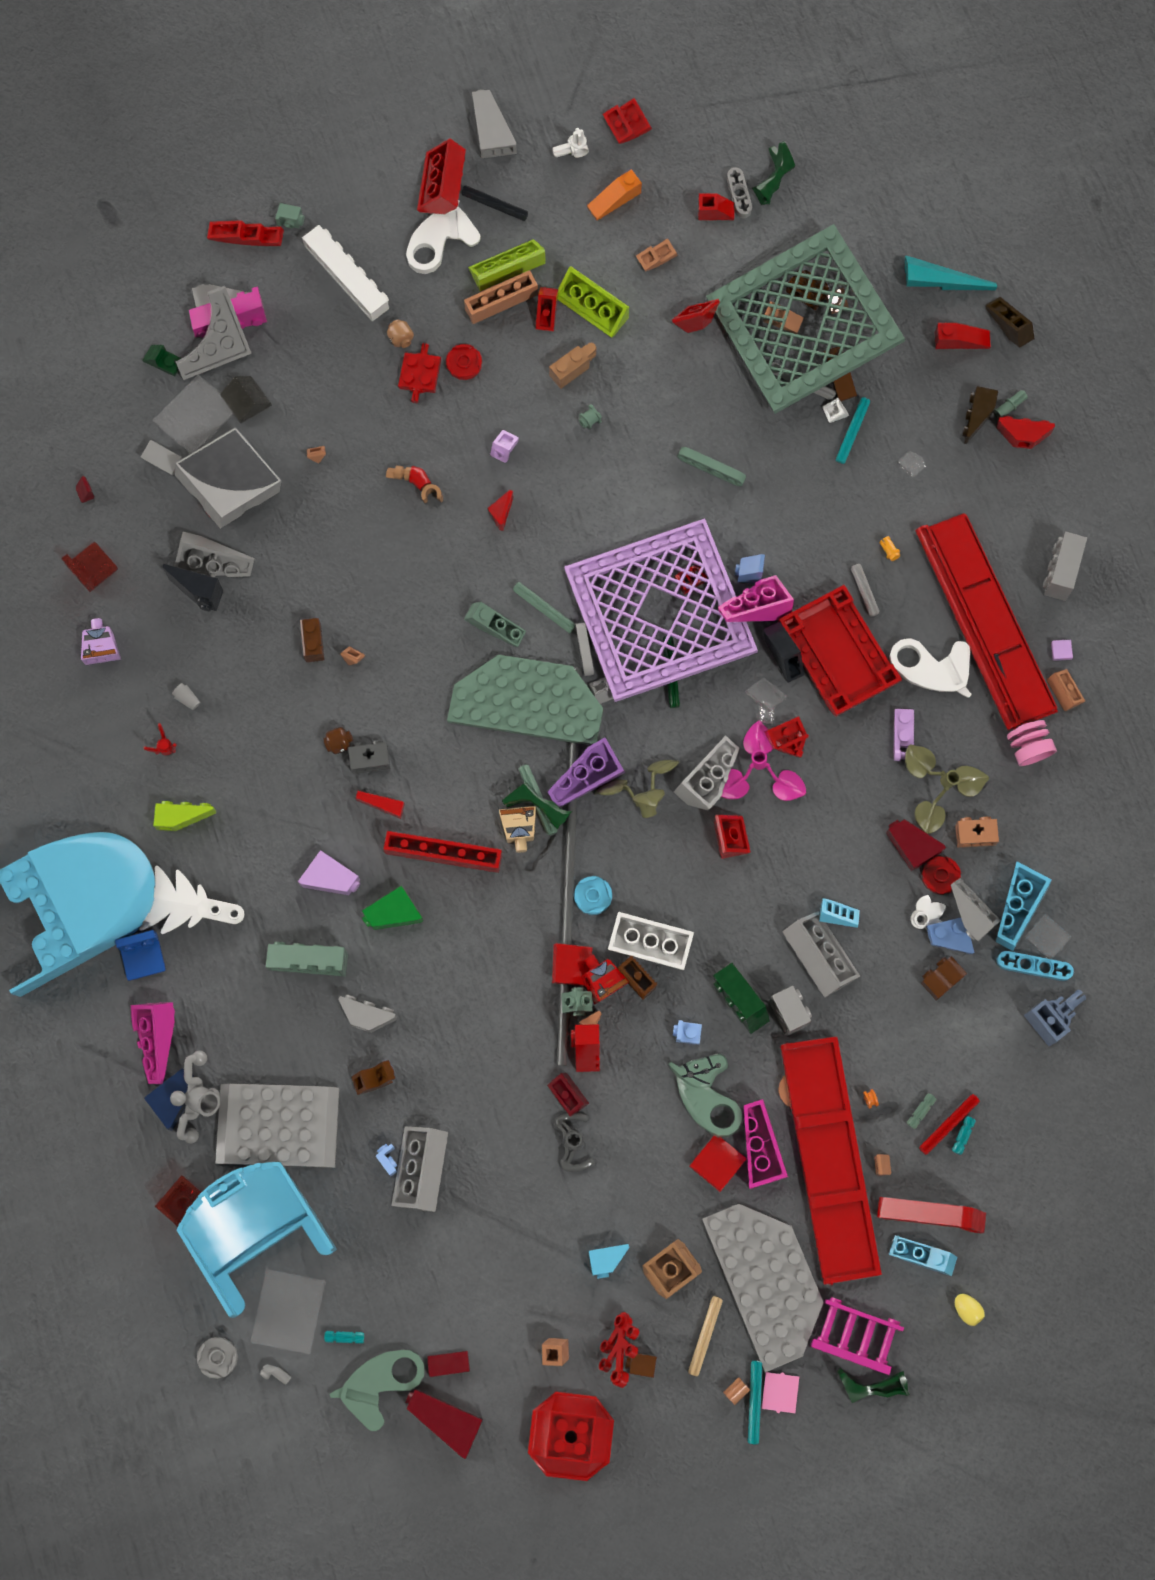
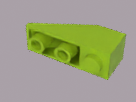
M162 801L161 804L156 803L153 826L156 830L177 831L216 814V810L208 803H200V806H196L189 802H181L180 805H177L170 801Z

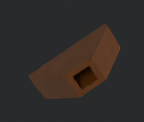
M840 347L830 349L829 354L838 355ZM850 372L833 381L837 396L841 402L857 396Z

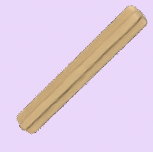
M713 1296L688 1370V1373L698 1376L723 1302L719 1297Z

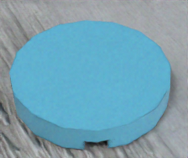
M586 877L575 888V904L585 914H601L611 904L612 889L608 882L599 877Z

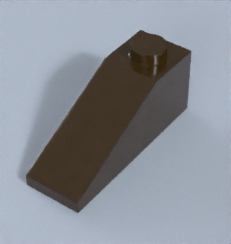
M998 297L985 305L987 311L1008 339L1019 348L1035 339L1033 323L1002 297Z

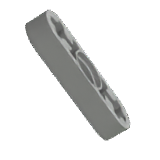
M731 168L727 173V183L732 201L734 202L735 212L738 217L747 218L751 215L752 203L744 174L739 168ZM732 175L738 177V184H735V178ZM740 189L745 194L743 196H736L734 192ZM744 201V208L747 209V211H743V209H741V202Z
M585 623L575 624L584 676L594 675Z

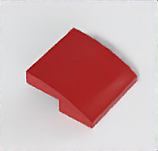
M635 98L621 107L616 105L602 114L619 144L628 142L652 130Z
M713 1136L689 1167L721 1192L747 1158L721 1137Z

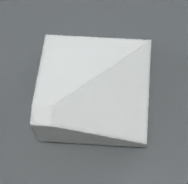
M839 398L822 406L829 423L849 416Z

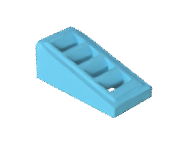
M823 898L819 921L858 928L860 910Z

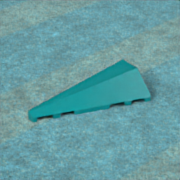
M905 255L906 287H942V290L997 289V284Z

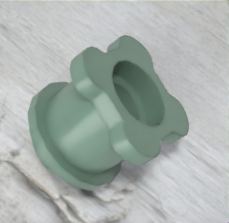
M592 404L588 406L589 410L579 414L580 419L578 421L583 428L591 429L592 425L596 422L599 424L602 422L601 414Z

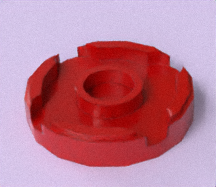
M469 344L456 345L446 356L448 372L459 380L474 378L482 369L480 352Z
M937 856L930 859L922 871V880L926 888L932 893L939 895L952 892L951 884L961 878L958 864L949 857Z

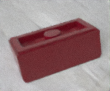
M566 1072L560 1073L547 1085L570 1117L589 1104Z
M468 1351L427 1356L429 1377L470 1372Z

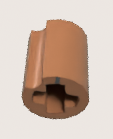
M738 1377L723 1393L736 1405L750 1389Z

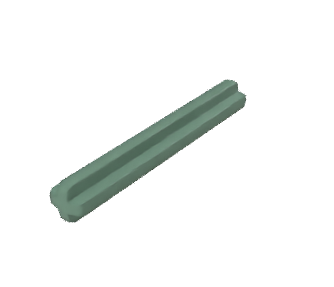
M518 582L514 586L513 591L565 631L571 633L575 629L576 625L522 583Z
M529 765L521 766L519 772L524 783L527 782L536 795L543 799ZM536 806V811L547 835L555 834L557 829L543 811Z

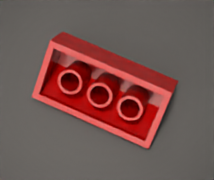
M451 138L426 152L417 207L419 212L447 214L458 206L466 149Z

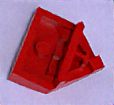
M799 716L765 731L773 749L799 758L802 757V750L809 735L806 733Z

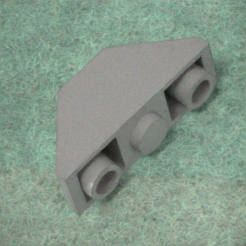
M350 995L340 996L338 999L351 1026L372 1033L397 1019L396 1014L393 1013L394 1010L383 1007L379 1009L375 1007L374 1003L368 1001L360 1003L356 1001L357 998Z

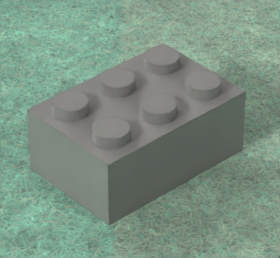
M1066 531L1062 537H1058L1057 543L1054 544L1052 550L1053 558L1048 565L1047 571L1049 573L1043 583V588H1045L1044 595L1063 601L1067 600L1075 586L1087 537Z

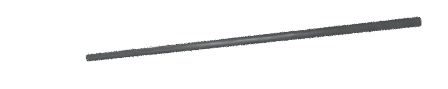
M574 668L582 678V668ZM570 742L569 768L579 758L578 743ZM577 799L567 803V811H573L567 817L562 944L567 945L572 944ZM560 984L557 1066H567L569 1013H562L561 993L570 992V985Z

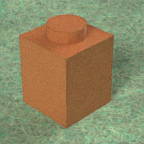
M548 1338L542 1344V1365L563 1366L569 1360L568 1339Z

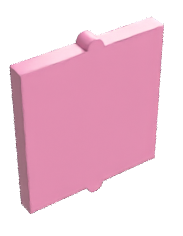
M766 1372L761 1409L775 1410L777 1413H780V1411L795 1413L799 1377L785 1375L783 1372L780 1374Z

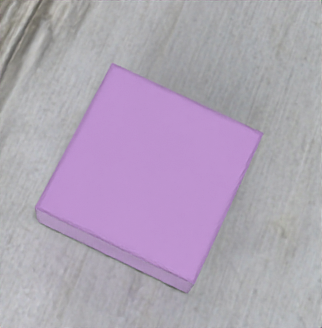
M1071 640L1051 642L1053 661L1072 660Z

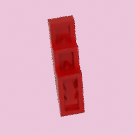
M243 221L210 222L207 239L240 245L281 246L284 229L281 226L264 227L262 223L245 224Z

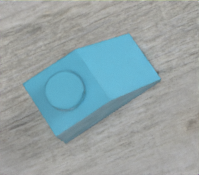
M629 1244L589 1251L592 1275H597V1279L609 1277V1273L614 1271L628 1251Z

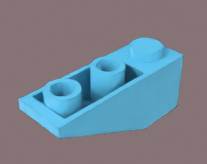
M896 1235L889 1255L949 1276H952L957 1256L951 1252Z

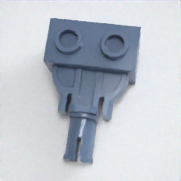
M1077 990L1061 1004L1059 1003L1064 999L1062 996L1057 1000L1047 1001L1045 999L1024 1015L1048 1046L1058 1042L1071 1031L1069 1025L1071 1018L1076 1013L1074 1011L1070 1015L1068 1014L1086 1000L1085 995L1076 999L1083 993L1081 990Z

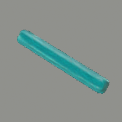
M862 397L836 457L838 463L844 464L869 407L870 399Z
M761 1361L751 1362L748 1443L755 1445L759 1444Z

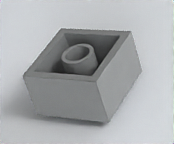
M794 986L772 995L769 1000L786 1037L807 1027L812 1017L807 1006L804 1007L801 1002L803 997L799 989L795 990Z

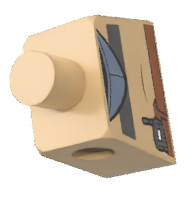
M536 806L500 809V819L507 843H515V849L518 853L526 852V841L534 840Z

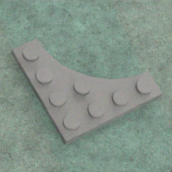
M225 286L207 292L211 305L208 330L203 340L190 354L176 361L183 380L252 354Z

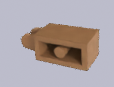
M591 342L582 348L577 346L549 366V375L560 389L589 369L590 361L596 357L597 348L595 344Z

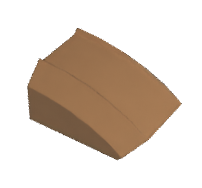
M679 1239L643 1265L646 1278L657 1293L666 1299L702 1273L700 1264L693 1257L685 1243Z

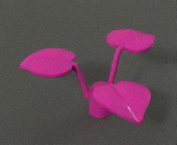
M760 720L750 727L743 741L746 752L752 754V764L749 765V769L744 777L739 770H730L721 797L725 799H739L745 796L750 788L745 780L749 777L752 769L762 770L765 767L776 781L773 784V793L778 799L791 801L806 794L805 784L795 772L784 770L779 774V778H777L770 764L767 763V753L771 752L773 748L765 734V731L769 729Z

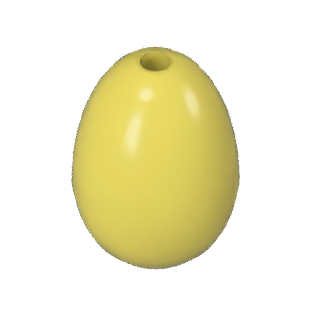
M959 1294L955 1298L954 1302L957 1313L966 1324L975 1326L984 1319V1309L973 1297L967 1294Z

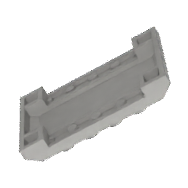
M221 1084L215 1164L254 1165L256 1163L281 1162L283 1166L336 1168L340 1088Z

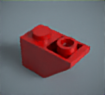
M699 193L698 220H734V202L717 193Z

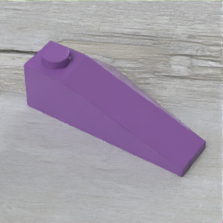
M603 738L589 746L567 772L550 788L548 794L559 807L625 773L607 739Z

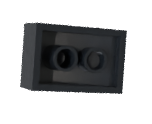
M163 564L162 568L168 579L195 602L200 609L208 612L211 610L217 611L223 594L218 578Z

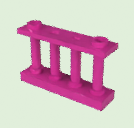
M833 1297L830 1300H824L823 1304L829 1305L830 1308L821 1336H818L817 1340L812 1339L810 1347L889 1375L892 1367L887 1365L888 1361L886 1359L895 1330H904V1327L899 1326L900 1322L891 1318L885 1321L841 1305V1300ZM840 1309L848 1312L849 1316L840 1344L837 1343L835 1347L829 1344L830 1340L828 1338L837 1310ZM859 1316L867 1319L868 1323L860 1349L855 1354L849 1352V1347L847 1346L856 1318ZM876 1323L888 1328L879 1357H876L874 1361L868 1359L869 1354H867Z

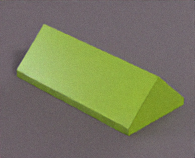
M533 239L468 268L479 291H483L546 264L545 250Z
M572 266L568 268L558 288V300L611 338L614 337L629 318V306Z

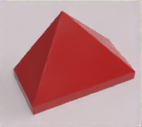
M512 490L506 492L487 508L501 531H504L514 498Z

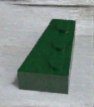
M730 963L713 975L715 989L719 994L722 992L725 1002L730 1008H733L737 1018L744 1024L750 1034L770 1022L765 1004L733 963Z

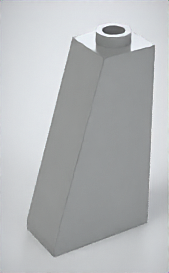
M478 90L472 92L481 158L517 154L516 141L491 91Z

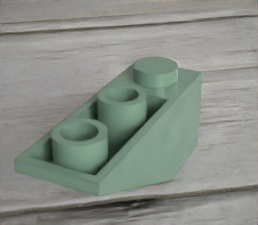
M482 602L472 603L464 618L465 621L476 628L515 647L519 646L526 633L524 629Z

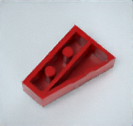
M599 1024L575 1025V1030H571V1047L576 1049V1072L600 1071Z

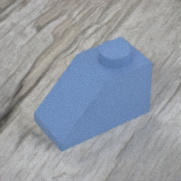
M764 554L741 558L740 564H736L735 569L738 582L755 584L761 580Z

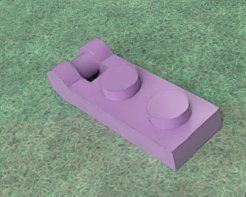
M911 709L894 710V761H900V759H905L906 753L901 752L900 748H907L910 744L914 745V710Z

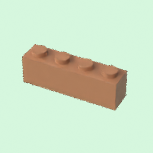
M529 270L465 299V311L472 324H475L537 296L538 285Z

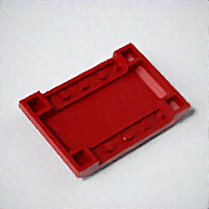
M845 585L793 611L778 621L781 622L801 651L803 667L835 717L902 681L893 663L890 664L855 607L854 599Z

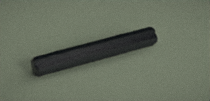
M467 185L462 189V196L522 221H525L528 217L527 210Z

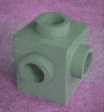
M572 988V992L561 993L562 1013H573V1016H585V1012L593 1011L591 991H584L583 988Z

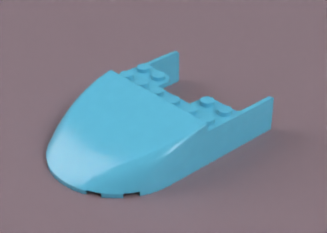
M93 832L80 834L29 851L28 855L0 869V884L8 899L14 903H19L30 897L46 930L37 935L32 941V948L42 967V972L10 989V993L21 997L115 946V940L131 936L142 926V922L152 909L154 886L156 885L152 866L146 855L136 844L113 833Z

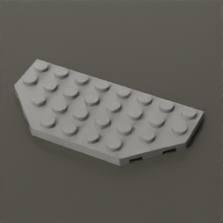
M741 1204L703 1218V1224L758 1358L762 1362L764 1372L803 1357L824 1302L792 1226Z

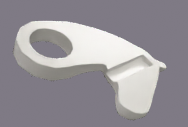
M458 206L447 214H432L413 233L407 248L406 257L410 268L415 272L428 274L436 271L441 265L445 242L448 238L461 240L470 247L480 242L479 232ZM427 247L435 252V257L430 263L420 264L414 259L415 252L420 248Z

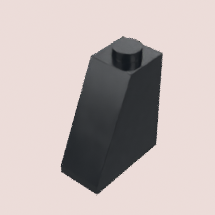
M781 622L763 629L765 642L786 681L789 683L804 676L801 651Z

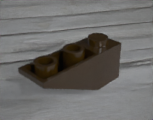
M977 386L975 391L971 392L969 403H972L971 409L967 410L965 420H968V425L964 426L962 436L965 437L964 444H967L993 414L999 390Z

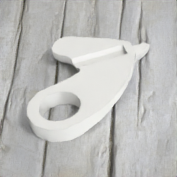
M911 638L900 640L892 647L889 656L890 664L893 663L899 675L906 681L929 690L941 692L957 691L967 698L971 696V693L966 688L970 662V646L966 642H955L949 656L940 662L934 659L919 641ZM911 648L918 653L919 663L914 667H904L899 663L897 653L901 649Z

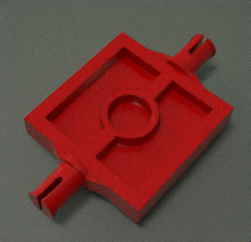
M422 343L420 353L404 354L398 387L399 389L413 392L412 403H418L420 393H435L441 357L428 355L429 344Z

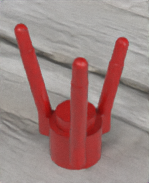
M159 723L158 729L161 739L157 742V748L145 746L143 749L156 755L161 753L166 756L175 753L176 743L172 744L167 739L163 727Z

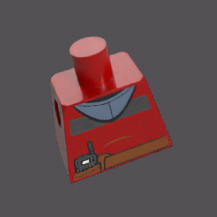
M593 954L584 960L589 971L582 975V979L587 991L592 992L594 1005L629 983L609 959L599 963Z

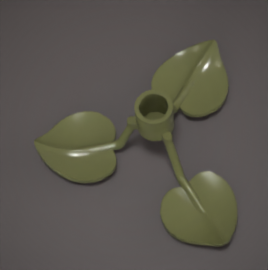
M912 744L907 747L905 764L910 774L916 778H923L927 773L929 775L941 776V785L944 787L932 804L928 801H923L915 809L916 822L922 831L930 834L937 831L945 821V810L941 806H936V803L946 791L957 785L959 793L966 797H973L982 790L985 783L989 780V776L970 766H961L947 773L944 771L932 772L930 770L936 765L934 754L924 747Z
M661 760L652 763L647 768L648 772H652L651 790L634 795L627 785V780L616 779L600 786L594 794L613 795L621 792L623 789L627 790L636 807L640 808L642 817H652L657 814V805L665 795L664 790L655 789V775L672 770L679 764V761Z

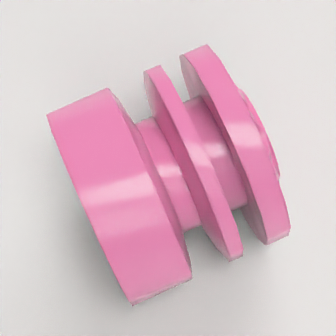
M1044 720L1026 723L1008 733V740L1013 741L1010 744L1011 747H1021L1014 754L1019 766L1039 762L1057 752L1052 739H1042L1049 734V730L1044 729L1047 726Z

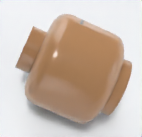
M395 320L388 326L387 335L395 347L406 348L411 344L414 333L406 321Z

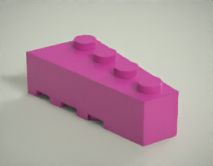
M258 286L252 288L250 293L245 294L243 291L237 293V297L230 299L242 329L252 325L259 326L267 322ZM210 303L189 310L196 338H204L208 330L211 317Z
M764 1100L744 1105L749 1189L788 1178Z

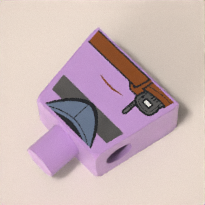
M92 619V629L82 632L81 660L83 663L89 665L121 660L111 628L108 626L103 627L102 619Z

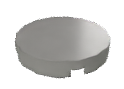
M222 1337L208 1339L201 1345L197 1353L198 1366L201 1372L209 1378L219 1379L228 1376L233 1372L238 1361L236 1347L231 1341Z

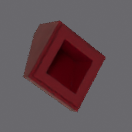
M82 476L76 485V491L80 501L84 503L94 499V494L87 478Z

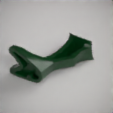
M785 141L779 143L778 149L775 146L769 147L770 155L775 164V170L765 181L752 187L761 205H770L771 197L779 189L784 174L795 168L793 157Z
M527 782L502 800L503 804L507 807L522 802L533 803L543 811L556 829L573 812L562 810L555 802L540 798Z
M842 1368L837 1370L851 1403L869 1395L887 1398L897 1394L910 1395L904 1371L877 1383L861 1385L847 1375Z

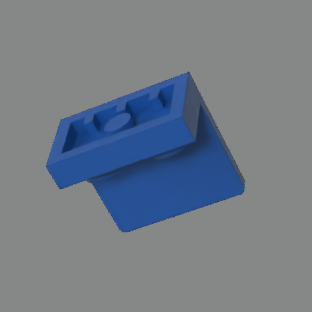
M154 930L115 940L116 947L121 951L128 981L166 971L158 934Z

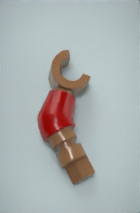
M396 466V468L388 467L386 478L399 480L404 478V480L414 484L422 491L421 497L424 503L428 502L427 497L433 492L437 493V500L441 503L443 502V494L437 485L431 484L425 470L416 466L406 467V469L403 466Z

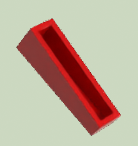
M357 791L356 794L357 801L401 819L405 806L403 801Z

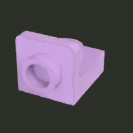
M502 430L492 444L490 455L506 463L510 452L518 443L519 437Z

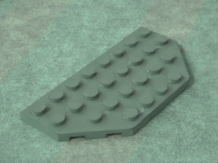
M497 655L454 684L447 722L592 745L598 742L604 710L573 666Z

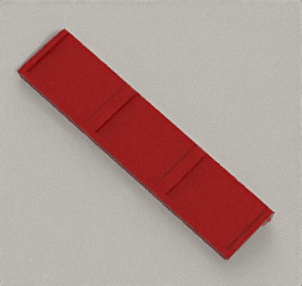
M960 514L932 526L923 525L917 528L915 532L965 640L970 646L971 653L1007 730H1015L1021 725L1035 722L1057 713V705L967 514ZM995 654H999V655H1000V656H998V657H999L1000 662H1001V664H1002V667H1003L1005 676H1004L1003 673L1001 672V670H1000V668H999V666H998V664H997V662H996V660H995V658H994V655H995Z
M838 1037L795 1043L787 1042L780 1045L823 1285H833V1283L882 1275Z

